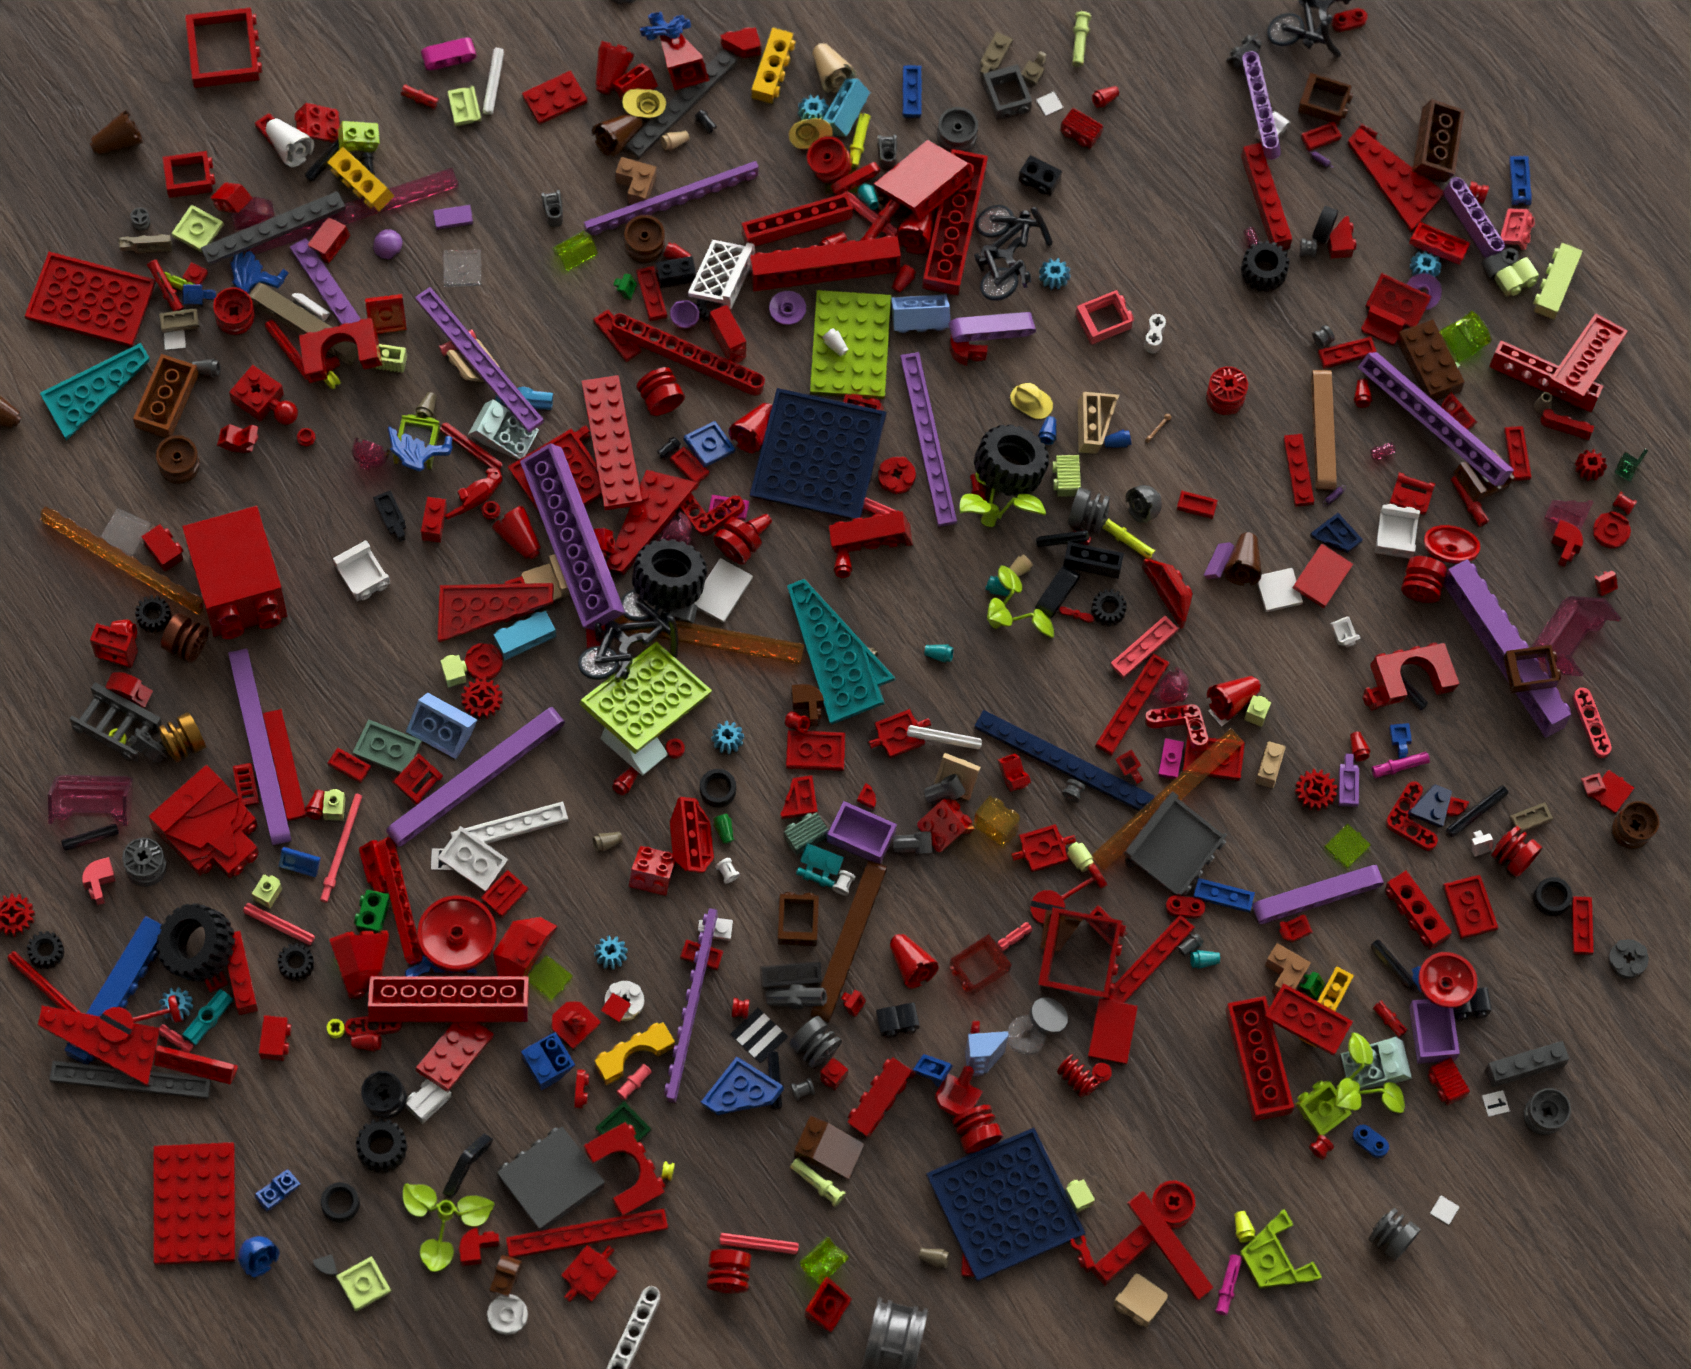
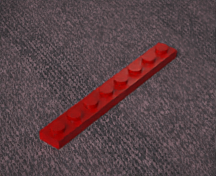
M663 1208L506 1237L509 1257L516 1258L668 1230Z

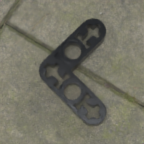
M484 1133L465 1149L459 1157L442 1194L450 1199L456 1195L470 1166L489 1149L493 1138Z

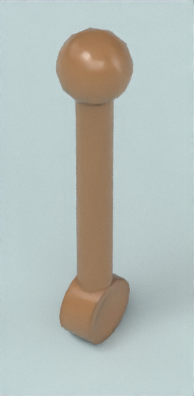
M1165 414L1162 422L1145 439L1146 443L1152 440L1166 421L1171 420L1170 414Z

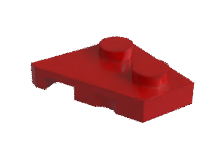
M812 775L793 778L780 814L781 819L818 813Z

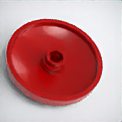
M461 895L444 897L431 904L419 921L418 942L424 956L438 968L453 972L470 970L483 963L493 951L496 943L495 920L488 908L476 899Z

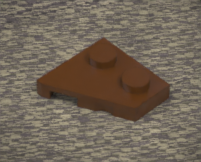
M1046 910L1039 947L1042 950H1045L1051 910ZM1061 916L1054 952H1059L1082 922V919Z

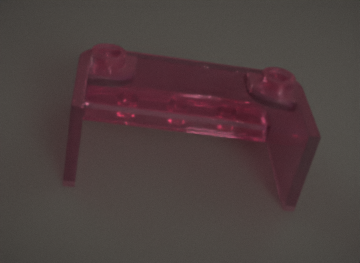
M1570 596L1563 600L1531 647L1552 645V650L1557 655L1556 667L1560 669L1561 674L1583 676L1584 673L1576 665L1574 659L1571 658L1576 648L1588 631H1599L1607 620L1620 621L1622 618L1605 598ZM1545 657L1537 658L1538 660L1546 664Z
M95 775L56 776L48 793V824H53L55 817L65 820L73 812L111 813L115 820L123 821V826H127L131 817L133 778L128 776Z

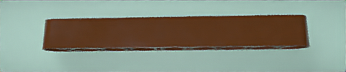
M871 860L867 862L820 987L826 990L827 1002L824 1006H813L810 1015L813 1018L819 1016L828 1023L832 1018L887 870L885 865Z

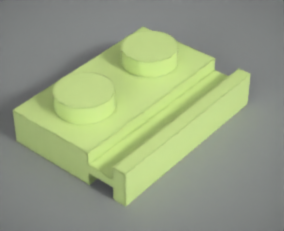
M474 86L467 89L460 88L448 91L455 126L470 124L473 121H481Z

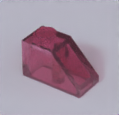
M253 197L239 213H231L235 230L246 229L275 217L272 201L259 197Z

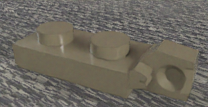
M998 32L995 33L981 59V78H983L984 73L998 70L1012 44V38Z
M163 234L158 236H128L119 239L120 251H135V254L172 251V241L170 235Z

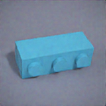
M858 79L844 80L823 119L831 125L833 136L848 135L853 123L859 116V112L867 101L870 91Z
M546 611L536 612L530 618L524 621L519 620L507 629H499L494 634V642L505 661L556 637V629Z

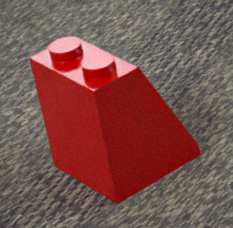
M682 34L674 39L660 35L674 90L710 81L702 55Z

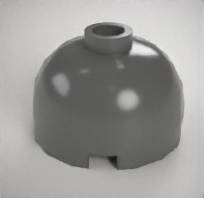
M1140 485L1129 489L1126 493L1125 500L1130 505L1128 511L1138 523H1147L1155 519L1162 508L1161 495L1153 487Z

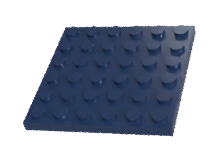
M777 388L750 497L849 519L861 518L887 412Z
M1031 1128L926 1173L931 1188L976 1282L1086 1234L1035 1128Z

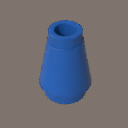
M1052 416L1046 417L1038 434L1041 443L1052 445L1056 440V418Z
M1123 429L1104 438L1106 448H1128L1127 446L1132 445L1129 430L1124 431Z

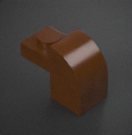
M809 684L792 685L793 710L808 709L810 726H818V719H821V707H824L822 693L819 689Z
M502 1255L496 1267V1273L489 1291L509 1298L513 1285L519 1277L523 1262Z

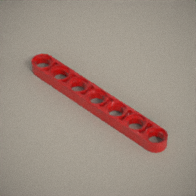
M387 837L378 842V850L403 954L407 963L414 965L422 961V952L418 942L397 849L393 840Z

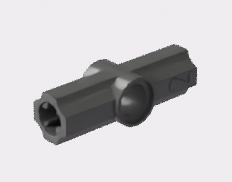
M793 984L789 988H769L766 991V1000L769 1006H787L791 1009H803L804 1006H824L827 1002V995L824 988H806L802 985Z

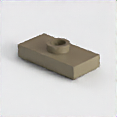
M197 309L159 314L162 333L199 328Z
M1545 802L1511 815L1509 818L1514 828L1516 826L1521 828L1519 834L1553 821V817Z

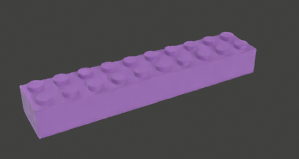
M550 443L524 458L520 463L582 626L595 631V624L597 622L602 623V626H604L609 621H613L625 614L563 449Z
M1466 559L1448 569L1443 585L1508 681L1503 659L1506 651L1529 648L1524 640H1521L1517 628L1511 625L1507 613L1499 607L1496 596L1494 594L1491 595L1487 583L1477 574L1478 571L1475 565ZM1537 658L1516 661L1521 683L1549 679L1548 674L1540 668ZM1556 687L1516 693L1545 738L1565 728L1571 716V710L1568 704L1564 703L1560 698V693Z

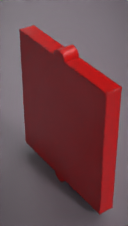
M1608 770L1602 777L1606 792L1591 797L1599 802L1601 807L1604 806L1616 814L1634 790V787L1624 781L1623 777H1619Z

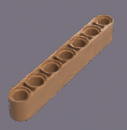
M1312 370L1311 388L1316 489L1335 490L1337 479L1331 370Z

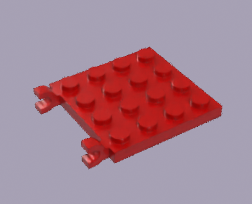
M586 425L576 432L572 428L508 466V470L538 513V507L520 461L550 443L562 447L584 506L602 496L596 462L580 441L590 437V430Z

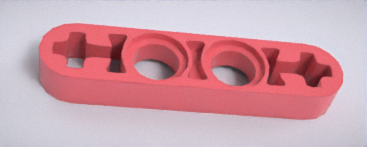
M1578 688L1573 695V702L1593 753L1598 758H1605L1612 749L1610 740L1591 692L1587 688ZM1580 694L1586 696L1584 702L1582 698H1578ZM1591 710L1594 713V717L1586 718L1584 711ZM1597 727L1600 729L1601 734L1595 736L1591 733L1590 729ZM1600 743L1602 747H1606L1605 752L1598 750Z

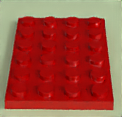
M49 251L25 313V319L133 347L156 281L145 276Z
M234 1142L154 1146V1264L236 1261Z

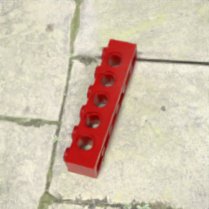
M1502 340L1489 365L1490 368L1544 392H1549L1551 395L1591 413L1604 387L1594 382L1581 401L1549 384L1551 377L1559 367L1558 365Z

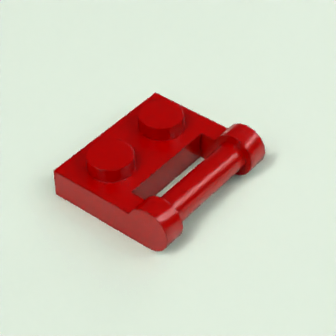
M1399 472L1389 504H1394L1401 508L1412 507L1419 510L1420 514L1426 515L1435 483H1426L1404 476V473ZM1401 484H1408L1427 490V492L1423 494L1401 487Z
M418 753L392 783L408 796L415 805H418L431 787L443 778V775ZM429 772L431 777L415 794L412 790Z

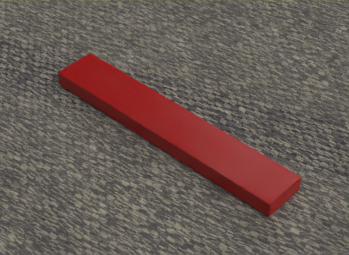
M1154 653L1152 654L1095 747L1111 756L1113 755L1170 662Z
M282 709L265 712L263 717L287 820L291 821L307 817Z
M1179 915L1115 983L1114 994L1110 995L1109 998L1103 997V999L1125 1003L1195 927L1182 915Z
M1141 1191L1126 1203L1196 1300H1199L1214 1288L1144 1191Z

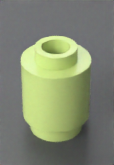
M1076 842L1068 848V857L1076 868L1082 872L1088 870V866L1094 863L1092 855L1083 843L1078 844Z

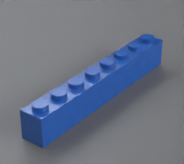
M147 916L144 917L86 1014L101 1016L105 1010L112 1007L124 1009L127 1007L129 996L136 992L138 981L141 977H145L148 971L147 966L158 955L157 945L159 941H157V936L161 933L160 927L162 924ZM70 1043L64 1049L67 1056L88 1065L90 1061L93 1062L95 1060L93 1056Z

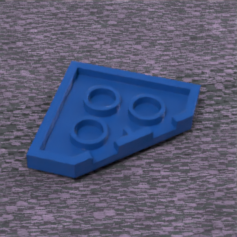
M736 1057L703 1098L701 1104L717 1115L771 1105L782 1093L784 1087L739 1057Z

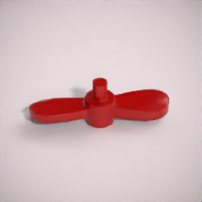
M1065 606L1059 608L1061 614L1072 616L1074 619L1079 618L1087 623H1091L1094 620L1092 614L1081 613L1079 610H1072Z

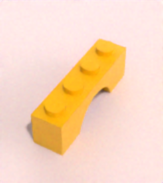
M664 1022L651 1025L648 1031L642 1034L640 1032L636 1033L630 1038V1041L626 1043L620 1042L610 1052H602L594 1060L595 1067L606 1085L624 1076V1062L634 1052L649 1051L659 1057L675 1047V1041Z

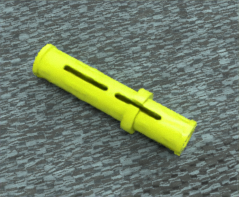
M863 113L859 114L853 144L849 148L851 151L852 168H854V165L855 168L859 167L860 157L864 152L863 145L871 118L870 115L865 113L864 117Z
M1108 519L1105 525H1103L1102 529L1115 536L1117 541H1122L1145 558L1151 559L1152 554L1155 553V550L1127 532L1125 527L1121 528L1111 519Z

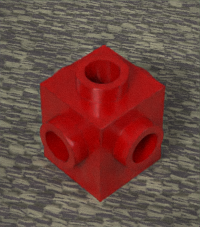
M606 528L593 529L604 558L607 557V554H614L615 540L613 538V531Z

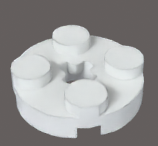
M629 981L611 984L605 995V1003L612 993L621 998L627 997V999H630L629 1003H631V1006L620 1021L632 1020L640 1014L644 1007V995L641 988Z

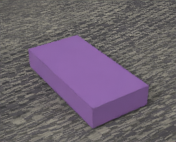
M470 205L433 210L436 230L473 224Z
M1229 542L1217 545L1204 573L1207 579L1221 577L1234 549L1233 544Z

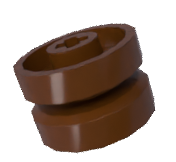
M650 215L634 217L627 223L624 235L627 254L633 260L640 263H649L657 260L665 249V229L662 223Z
M174 435L164 439L159 444L156 450V460L161 475L167 481L174 484H183L189 482L197 475L200 469V460L196 446L189 438Z

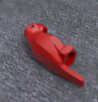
M489 468L486 470L487 478L473 482L467 489H459L457 493L463 505L445 515L446 519L448 520L465 513L488 500L503 481L501 472L497 468Z

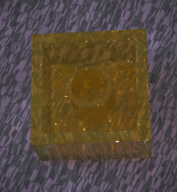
M989 796L975 812L973 826L1005 848L1018 832L1020 818L1017 812L1003 806L1004 804L1001 800Z

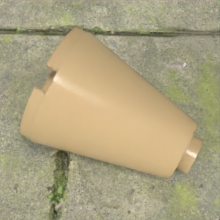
M818 44L814 48L812 54L821 85L827 93L829 91L838 93L845 79H852L853 77L855 79L856 71L828 44Z

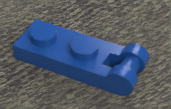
M1510 156L1512 205H1518V203L1531 205L1529 157ZM1518 192H1524V196H1518Z

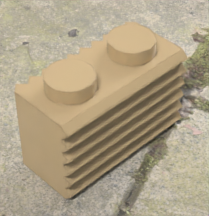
M1270 741L1267 742L1256 777V784L1274 788L1285 746Z

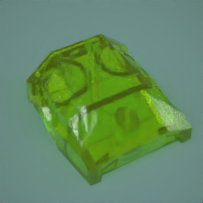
M1470 311L1463 318L1439 331L1456 355L1458 363L1474 355L1492 341L1487 327L1478 314Z

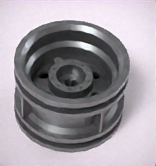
M878 1298L862 1369H915L928 1309L919 1312L916 1306L914 1308L892 1303L891 1300H888L886 1304L882 1303V1298Z

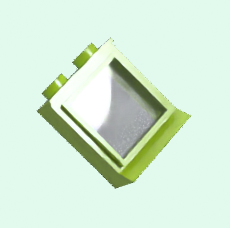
M411 414L407 416L402 415L398 438L401 441V436L405 433L411 435L413 440L418 438L420 441H424L425 448L428 445L436 446L440 431L439 421H436L434 418H418ZM393 453L394 463L398 464L399 458ZM434 456L425 461L427 469L432 468Z

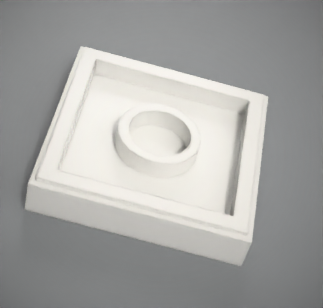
M1293 568L1262 574L1257 586L1265 612L1297 606L1303 603L1301 594L1292 588L1296 582Z

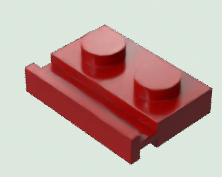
M507 870L481 897V900L503 917L525 895L529 888Z

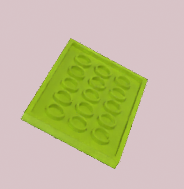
M817 290L810 386L811 395L845 397V394L851 395L853 393L861 395L862 398L885 399L891 295ZM833 328L839 331L849 349L841 357L827 346L822 338Z
M656 641L633 659V664L629 668L630 673L626 680L621 679L620 682H617L615 679L616 674L619 672L617 671L581 699L579 705L636 754L706 699L712 690Z

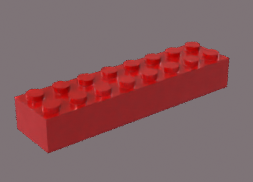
M952 149L951 153L969 163L974 177L939 205L922 289L959 296L988 156Z
M888 235L878 239L867 238L863 241L850 240L840 244L830 243L825 246L813 245L802 249L792 248L787 251L775 250L772 253H755L750 255V276L753 292L898 273L901 261L898 237Z
M370 976L368 998L369 1022H528V976Z

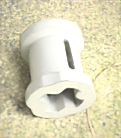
M731 858L723 859L715 866L717 870H720L726 884L740 876V873L731 864Z
M840 870L838 881L833 885L832 889L838 894L847 896L849 894L848 889L852 881L855 880V876L848 871Z

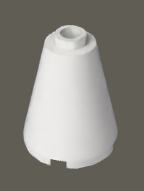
M273 119L267 123L266 133L282 161L289 167H295L304 163L307 160L305 158L308 153L311 155L313 152L314 141L311 137L280 119Z

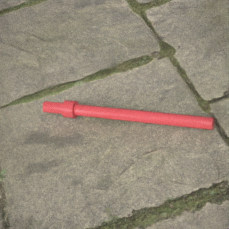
M355 794L328 877H325L324 889L320 898L322 902H328L331 890L335 887V878L362 799L360 794Z

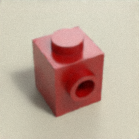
M834 1057L820 1071L821 1081L827 1087H831L834 1090L848 1076V1068Z

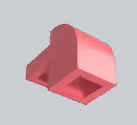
M109 857L90 863L83 872L82 881L84 888L89 889L91 900L95 899L97 905L105 903L101 885L116 881Z

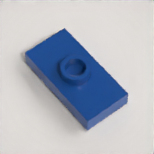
M283 847L278 867L316 877L321 858Z

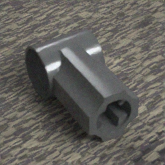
M956 774L949 775L942 782L929 786L924 790L925 798L931 804L948 798L951 800L958 799L966 792Z
M931 832L894 835V853H931Z

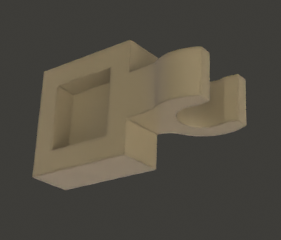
M1040 51L1034 63L1030 60L1021 72L1025 81L1035 86L1045 72V68L1042 65L1046 61L1045 57L1047 54Z

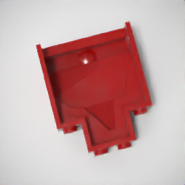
M207 764L148 816L152 829L199 876L203 873H208L213 868V864H215L231 879L233 876H238L243 871L245 865L254 862L258 857V847L246 836L255 831L258 825L256 818L240 802L239 797Z

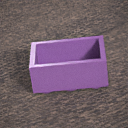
M843 801L827 834V842L862 858L881 864L896 833L897 824Z
M1428 999L1412 1000L1409 1010L1417 1064L1442 1062L1450 1057L1453 1061L1457 1060L1460 1052L1453 1008L1440 1007Z

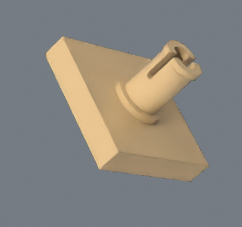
M944 753L934 785L942 782L947 776L956 774L966 790L961 798L969 801L981 767Z

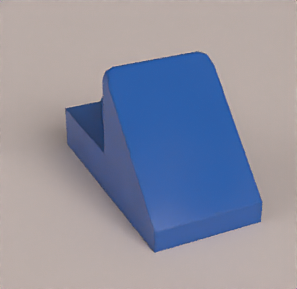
M923 1054L913 1070L916 1074L931 1079L939 1087L953 1065Z

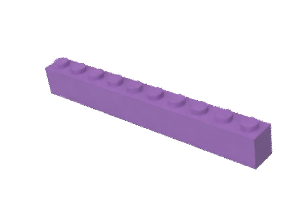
M1374 352L1366 355L1358 366L1364 374L1493 485H1503L1514 469L1380 354Z

